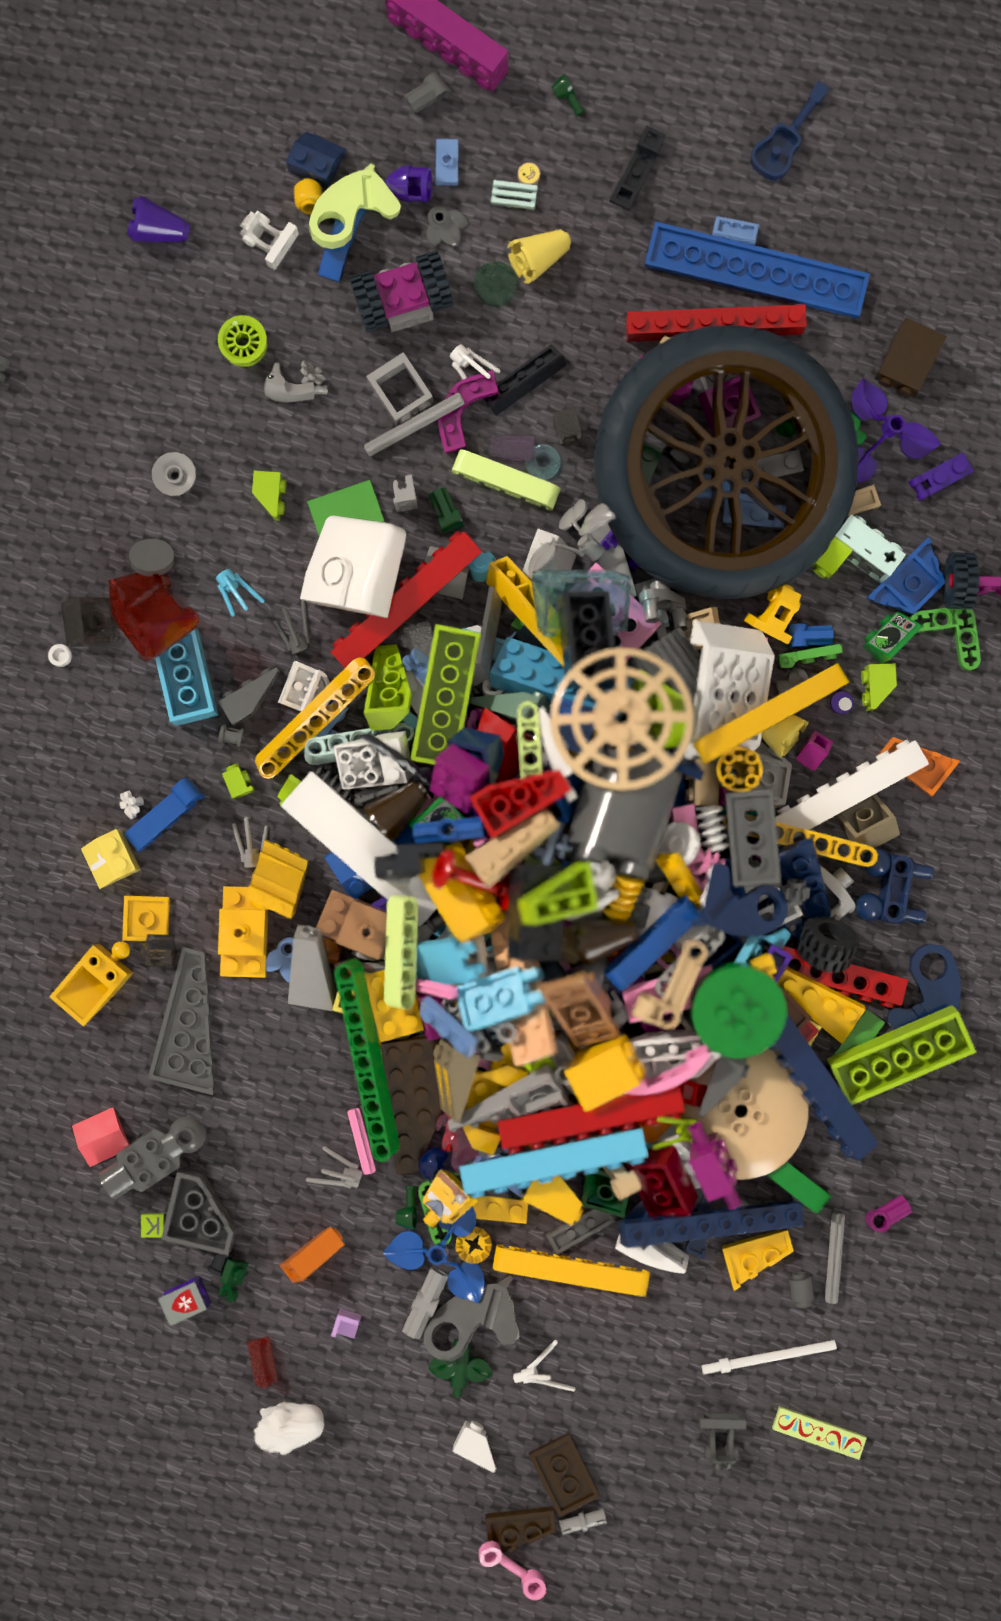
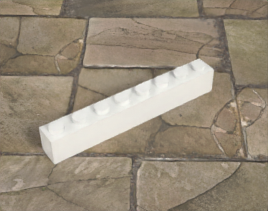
M906 739L896 745L897 750L891 753L886 750L876 756L877 761L871 764L866 761L856 767L857 772L851 775L846 772L836 778L837 783L831 786L826 783L816 789L817 794L811 797L809 794H806L796 800L797 805L791 808L789 805H786L777 810L778 815L775 816V822L810 830L925 767L929 763L916 740L909 742ZM776 827L777 840L782 837V830L779 827ZM800 832L795 833L794 836H793V838H795V837L801 835L802 833H800Z

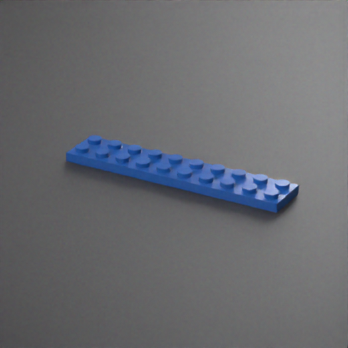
M656 221L644 265L647 268L799 305L805 304L807 307L856 319L860 317L870 276L869 273Z

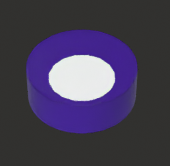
M838 692L831 697L830 707L837 714H845L852 709L853 698L847 692Z

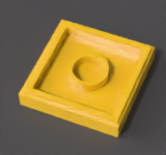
M124 896L122 941L168 942L170 897Z

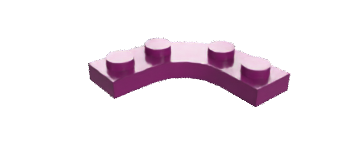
M493 370L487 372L491 375L489 379L482 374L474 375L461 380L448 391L449 393L445 399L460 393L465 404L438 419L439 432L446 454L467 448L462 429L464 410L471 403L479 399L499 394Z

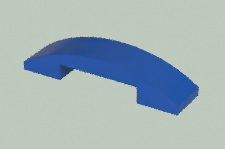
M360 208L358 210L352 238L347 244L335 249L325 248L318 275L336 282L340 281L347 263L346 258L366 209ZM335 220L330 235H336L345 228L340 220Z

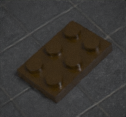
M570 1432L529 1452V1457L559 1518L600 1497L598 1489Z

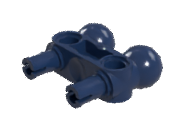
M875 849L877 852L876 862L871 866L863 867L871 876H883L879 896L874 893L861 895L855 904L858 916L865 921L878 919L896 924H902L904 921L923 924L926 919V911L907 907L912 876L932 879L934 867L917 864L912 858L888 854L882 849ZM870 852L865 855L863 862L867 863L870 861ZM898 861L902 863V871L900 873L895 869ZM891 905L895 909L892 917L888 915V908Z

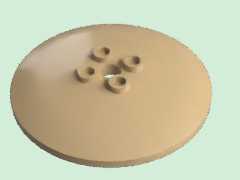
M766 1049L760 1054L747 1057L746 1064L750 1065L746 1078L741 1077V1080L703 1118L698 1117L701 1107L683 1103L685 1115L681 1117L696 1118L698 1122H702L707 1135L718 1132L720 1138L725 1139L729 1150L728 1154L731 1159H735L738 1165L737 1179L760 1177L782 1166L797 1150L807 1127L808 1103L802 1098L801 1094L803 1092L799 1086L796 1087L788 1077L790 1074L786 1068H782L775 1059L777 1055L773 1050ZM717 1060L699 1078L687 1080L708 1086ZM742 1104L746 1106L747 1113L744 1117H737L734 1110L737 1105ZM673 1124L675 1134H677L676 1124ZM691 1137L690 1142H688L690 1145H692V1141H694L693 1137Z

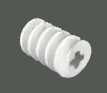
M713 805L696 808V811H701L696 816V819L703 820L702 823L697 825V828L704 829V832L700 833L699 837L706 838L704 842L700 843V846L711 849V853L723 851L729 847L730 843L722 841L728 837V834L721 833L727 826L719 824L720 821L725 819V816L718 815L720 811L724 810L723 807Z

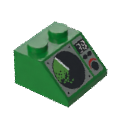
M899 612L894 613L892 616L888 613L879 622L882 626L877 631L873 629L864 638L867 642L862 647L880 664H883L892 659L922 626Z
M439 797L414 818L409 825L413 829L414 824L438 822L446 818L458 820L465 819V817L454 805ZM454 826L446 828L445 836H449L454 832ZM439 842V843H447V845L453 844V843H448V842Z

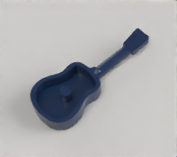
M817 81L808 98V102L790 126L778 123L774 126L769 136L760 140L754 146L750 162L758 174L774 181L780 180L787 174L792 156L797 152L801 143V136L797 131L815 105H818L828 93V86L821 81Z

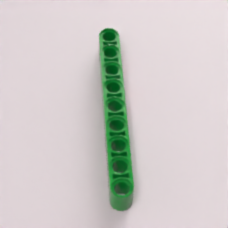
M350 959L336 968L335 978L371 1152L376 1160L384 1162L399 1150L400 1143L364 968L359 960Z

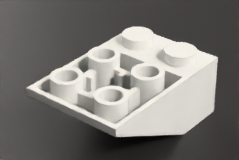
M406 731L376 735L377 738L411 761ZM363 739L333 746L342 790L407 783L413 776L412 772L409 770L403 771L398 762L389 756H382L373 745Z

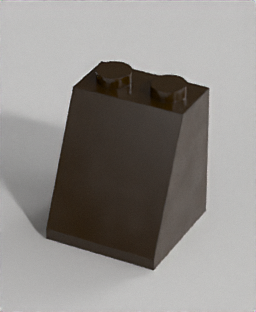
M905 318L895 332L874 379L878 380V383L883 387L898 389V392L903 396L915 397L920 391L947 336Z

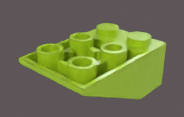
M641 669L638 670V671H641V672H643V673L649 675L648 673H646L645 671H643V670H641ZM636 678L633 682L632 691L639 693L648 683ZM662 683L660 686L664 689L669 699L672 712H686L682 695ZM654 691L645 700L650 712H664L662 701L657 692ZM665 721L650 722L647 734L655 743H657L663 732ZM672 722L669 737L661 749L681 745L686 730V722Z

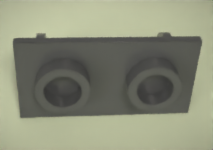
M399 784L375 786L354 794L355 804L364 815L366 814L364 808L369 803L399 789Z

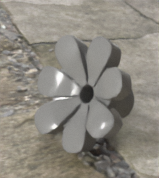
M302 361L300 371L305 375L301 380L302 384L314 381L317 385H321L326 380V377L321 374L323 371L319 367L314 369V365L310 362Z

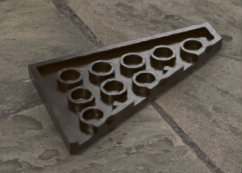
M426 1036L381 1042L383 1065L400 1143L399 1150L394 1154L396 1175L419 1172L442 1112L434 1066V1050L439 1045L440 1039L428 1041Z

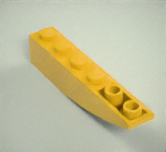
M508 556L490 562L486 579L487 585L496 589L502 601L564 667L559 616L537 587Z

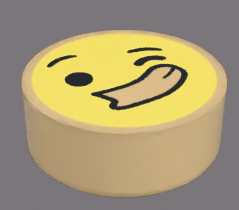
M533 163L521 165L518 170L519 182L521 184L536 185L540 179L539 168Z

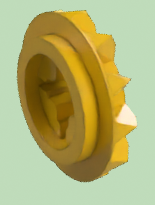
M475 1227L470 1234L463 1237L458 1236L455 1246L458 1256L463 1261L477 1264L489 1256L492 1243L489 1234L485 1230ZM479 1236L477 1244L483 1250L474 1249L468 1254L470 1245L467 1244L468 1242L465 1239L473 1241Z

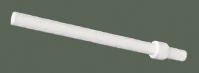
M835 1340L737 1359H719V1362L701 1365L703 1375L719 1371L727 1373L731 1372L730 1369L835 1350L837 1347Z

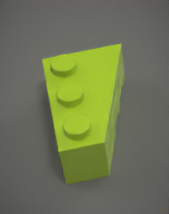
M576 862L518 900L522 923L536 925L597 910L598 904L590 862Z

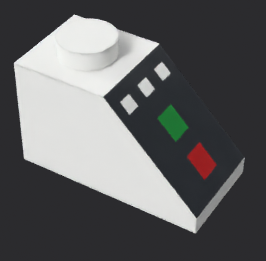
M465 1421L453 1445V1452L494 1473L496 1461L487 1432L480 1423Z

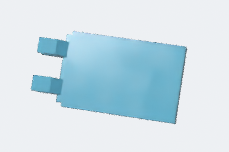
M457 938L417 942L416 978L447 985L464 984L477 979L479 973H484L486 968L483 962L469 964L466 959L471 956L469 952L477 951L474 942L459 943Z
M517 966L457 986V998L464 1028L471 1033L532 1013L531 1010H534V1005L546 1003L540 990L531 993L528 984L544 979L542 969L538 970L535 967L525 971V969Z

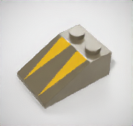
M440 1039L439 1045L434 1050V1066L441 1110L450 1118L460 1123L480 1055L475 1052V1054L467 1058L463 1053L458 1052L452 1043Z

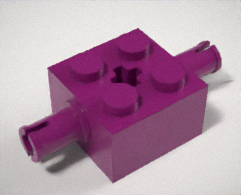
M696 1122L690 1125L688 1129L694 1139L688 1162L707 1200L712 1201L723 1196L728 1209H735L742 1202L735 1191L738 1165L734 1158H730L725 1139H721L718 1132L707 1135L702 1122Z

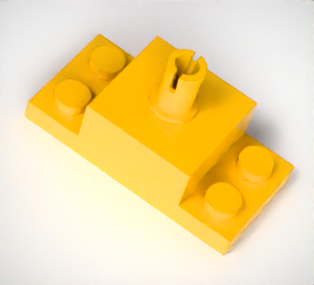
M223 886V909H220L218 941V954L221 955L220 976L266 977L268 909L260 910L251 905V900L246 898L249 887Z

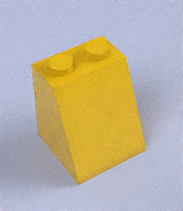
M626 1035L578 1050L565 1070V1074L585 1112L639 1086L646 1075L645 1067L642 1062H639L635 1054L634 1045L629 1042Z
M559 1175L553 1176V1181L539 1184V1179L530 1181V1186L525 1191L526 1193L521 1192L520 1197L523 1201L570 1225L573 1224L574 1220L578 1222L582 1215V1203Z

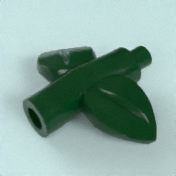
M454 1339V1347L459 1339ZM470 1343L464 1354L456 1360L440 1361L434 1358L428 1368L437 1378L451 1379L450 1387H453L454 1397H462V1388H466L467 1379L471 1382H482L492 1375V1369L485 1359L470 1357Z

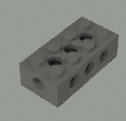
M773 790L726 794L734 886L781 883ZM748 809H754L758 814L757 819L753 822L747 821L744 817V813ZM749 832L758 833L760 840L756 845H751L747 842L746 836ZM753 854L761 857L762 863L758 868H752L748 864V859Z

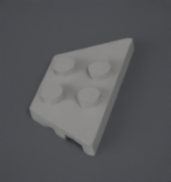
M761 742L760 746L754 751L759 755L762 763V777L758 785L747 792L773 790L774 808H780L786 804L792 764L784 757H778L770 747L768 748ZM748 809V810H746L745 812H751V811H755V810H754V809Z

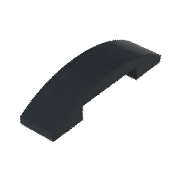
M646 125L637 143L636 150L609 202L630 211L658 156L666 134Z

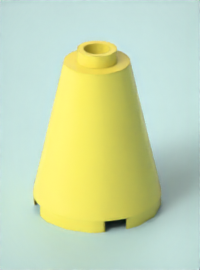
M562 230L514 239L508 244V248L511 247L512 253L508 254L509 260L518 277L520 278L522 274L526 279L523 282L529 284L569 251L571 239L568 233Z
M792 715L763 731L761 737L774 753L782 758V755L785 756L799 740V731L803 733L808 722L805 719Z

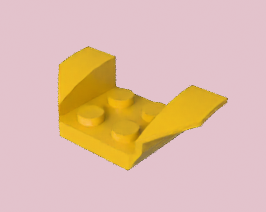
M510 1065L486 1072L476 1071L463 1112L528 1076L529 1072ZM490 1120L480 1122L479 1127L472 1128L471 1125L463 1126L473 1149L494 1155L500 1141V1134L496 1130L498 1123L493 1124Z

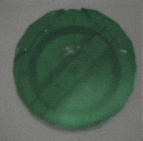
M494 261L493 263L484 264L477 271L474 278V289L478 298L483 303L490 306H501L508 303L516 294L518 287L515 271L508 264Z

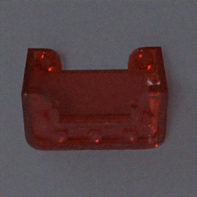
M133 573L108 580L110 607L114 621L145 662L156 659L197 628V623H199L198 613L190 607L184 608L182 611L168 591L171 583L167 574L144 576Z

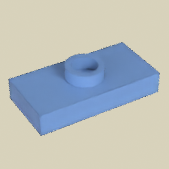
M436 139V185H458V139Z
M716 216L712 235L755 246L760 224Z

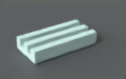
M494 180L491 204L534 210L537 185ZM497 188L511 189V190H519V191H527V192H532V194H531V193L516 192V191L500 190V189H497ZM496 195L530 199L531 202L496 198Z

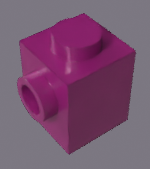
M814 730L800 748L796 760L803 766L815 771L828 755L833 741Z

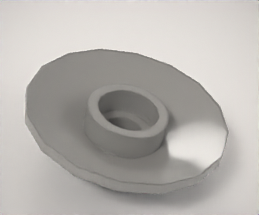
M169 452L160 456L152 469V480L156 488L169 496H180L188 492L196 479V469L193 462L186 455L178 452ZM174 472L179 473V478L176 480L171 477Z

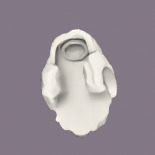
M605 861L604 865L590 863L598 909L564 917V920L574 921L603 909L613 899L618 897L619 889L608 890L612 887V883L616 881L615 868L609 864V861Z
M282 1402L277 1406L261 1409L262 1420L258 1422V1427L254 1430L256 1434L255 1442L261 1449L268 1450L270 1453L277 1451L281 1455H285L321 1435L324 1428L323 1413L319 1407L312 1404Z

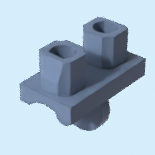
M557 821L560 826L548 836L547 845L540 843L534 848L532 855L543 860L542 864L550 865V863H554L558 849L557 857L564 858L565 851H573L574 846L568 844L569 835L563 834L560 842L565 824L563 822Z

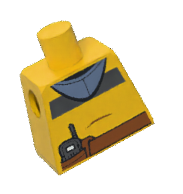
M440 1169L423 1198V1203L430 1209L423 1220L432 1228L440 1220L443 1223L452 1224L479 1199L477 1197L471 1198V1194L465 1195L463 1183L450 1171Z

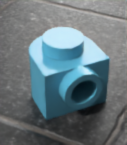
M482 552L469 564L471 577L477 582L486 581L489 563L496 561L490 552Z

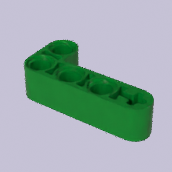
M787 1161L776 1170L766 1174L816 1214L821 1212L832 1197V1195Z

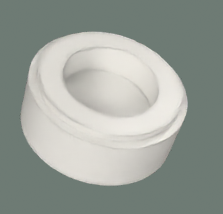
M56 644L50 648L48 658L53 665L64 667L70 663L72 653L67 646Z

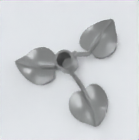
M580 499L574 507H571L562 516L559 528L562 531L568 530L572 525L576 528L579 535L582 536L578 541L579 550L558 542H553L552 544L549 542L544 543L535 551L530 559L528 567L530 578L534 580L536 574L554 558L557 547L574 552L580 557L585 554L592 561L599 559L605 548L594 539L591 532L616 518L608 506L605 504L596 506L586 516L581 528L577 521L585 515L587 503Z

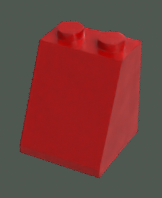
M484 707L478 731L501 735L504 758L496 784L511 781L520 769L518 727ZM523 732V736L526 740H534L533 737ZM530 752L527 753V754H525V756H524L525 760H526V758L528 757V755L530 754Z

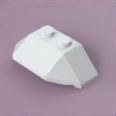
M694 1028L690 1032L688 1029L649 1032L629 1040L634 1045L635 1054L639 1062H642L645 1067L648 1079L685 1063L686 1052L704 1045ZM709 1048L710 1057L688 1079L699 1078L721 1055Z

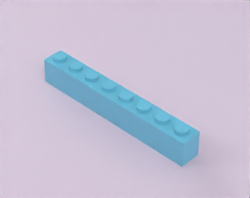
M641 1128L460 1166L465 1195L471 1194V1198L484 1196V1191L493 1189L494 1193L508 1191L507 1186L516 1184L517 1188L530 1186V1181L539 1179V1184L553 1181L552 1177L562 1175V1179L575 1177V1172L584 1170L585 1174L599 1172L598 1167L607 1165L608 1169L621 1167V1162L630 1160L631 1165L644 1162V1157H648Z

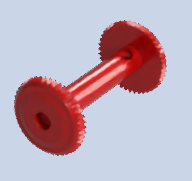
M446 850L440 854L432 872V883L436 889H442L446 886L448 880L451 879L498 895L497 904L502 911L508 910L509 874L503 879V882L497 881L488 888L477 873L454 866L455 854L452 850Z

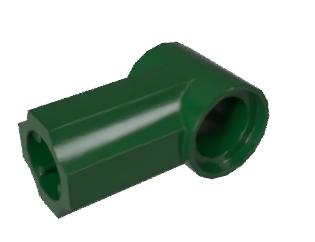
M446 487L436 489L428 494L437 514L436 518L441 526L443 535L464 527L462 518L457 508L455 509Z

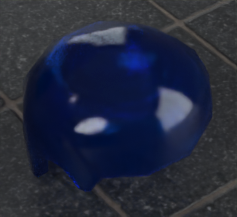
M440 1146L433 1147L421 1157L419 1161L420 1174L429 1183L432 1184L434 1181V1174L436 1172H439L440 1169L443 1170L442 1163L449 1156L447 1150Z

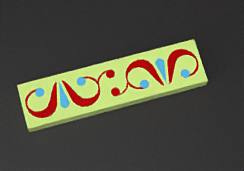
M781 1406L778 1408L772 1426L775 1431L858 1460L866 1441V1437L862 1434Z

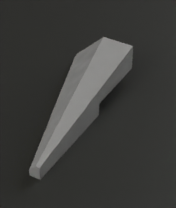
M547 1064L463 1112L460 1123L455 1122L453 1119L449 1120L448 1127L451 1132H456V1129L466 1125L476 1128L479 1127L480 1122L491 1120L495 1124L499 1121L528 1116L529 1113L537 1110L547 1112L552 1107L563 1105L566 1108L571 1107L562 1084L558 1083L555 1079V1072Z

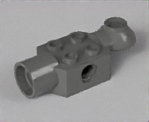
M183 1116L172 1123L170 1130L159 1124L121 1149L116 1154L117 1161L99 1173V1179L106 1192L115 1200L133 1188L143 1192L180 1168L184 1163V1153H193L203 1146L206 1140V1130L203 1123L192 1116ZM181 1132H190L192 1135V1140H184L181 1136Z

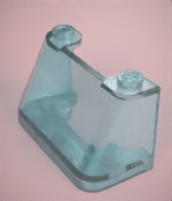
M614 570L532 571L531 582L537 629L542 633V636L555 637L556 633L561 632L557 601L564 592L609 591L613 635H619V631H628L631 576Z

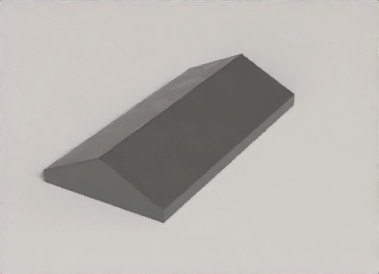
M489 586L471 686H477L489 678L502 606V599L492 586Z

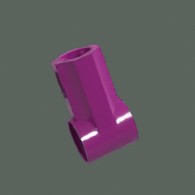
M900 1194L879 1208L870 1210L865 1216V1222L869 1228L877 1232H885L892 1224L911 1214L912 1210L907 1200ZM878 1215H881V1224L879 1226H875L874 1218Z

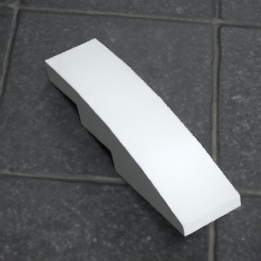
M542 707L539 709V715L548 758L553 770L560 769L564 777H566L573 771L565 763L556 748L552 735L551 719ZM561 737V740H562V743H563L565 749L568 748L567 744L565 743V741H564L563 738ZM572 789V791L566 794V797L571 802L577 798V795Z

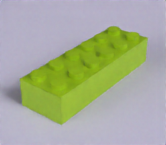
M435 625L411 755L412 761L435 765L436 757L449 747L448 740L464 727L481 633Z
M951 1005L829 1057L827 1061L839 1088L850 1104L854 1105L974 1054L976 1051L959 1012Z

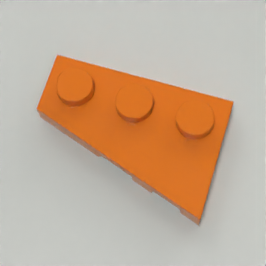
M892 737L879 754L886 750L889 753L897 750L896 745L903 742V740ZM920 747L929 764L906 776V778L929 796H933L960 761Z

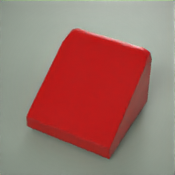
M690 1080L680 1083L679 1087L683 1103L701 1107L708 1086Z

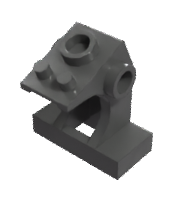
M698 1413L700 1429H709V1446H705V1460H709V1465H715V1470L733 1469V1465L738 1461V1447L733 1446V1434L735 1429H746L744 1414ZM715 1432L727 1433V1446L715 1445Z

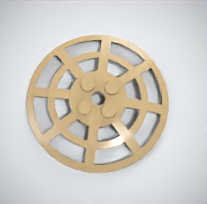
M608 649L580 661L560 683L551 709L552 735L556 748L565 763L582 779L596 786L612 790L638 789L663 778L674 769L683 757L693 731L694 715L692 702L680 676L660 658L637 649ZM616 655V669L601 672L590 680L580 672L582 668L595 660ZM625 655L645 658L660 666L662 670L652 678L641 671L626 668ZM626 675L639 678L648 684L639 693L626 689ZM616 676L615 690L604 694L595 686L596 683L605 678ZM669 676H671L681 691L686 712H672L669 699L664 689L660 686ZM573 678L582 686V689L575 699L572 714L558 715L562 694ZM654 691L657 692L662 701L664 712H650L645 700ZM588 692L598 701L594 712L579 714L581 703ZM620 711L626 712L629 716V720L625 724H619L615 721V715ZM665 721L663 732L657 743H655L646 734L650 722ZM672 722H686L682 743L671 759L661 748L669 737ZM579 723H594L598 735L590 744L584 739ZM572 724L575 737L583 749L582 753L575 760L569 756L562 743L558 725ZM640 741L649 750L639 757L627 760V746ZM604 742L618 746V760L604 757L596 751ZM653 756L664 765L662 769L649 777L628 782V767L642 764ZM590 757L604 765L618 767V782L597 778L587 773L581 767Z

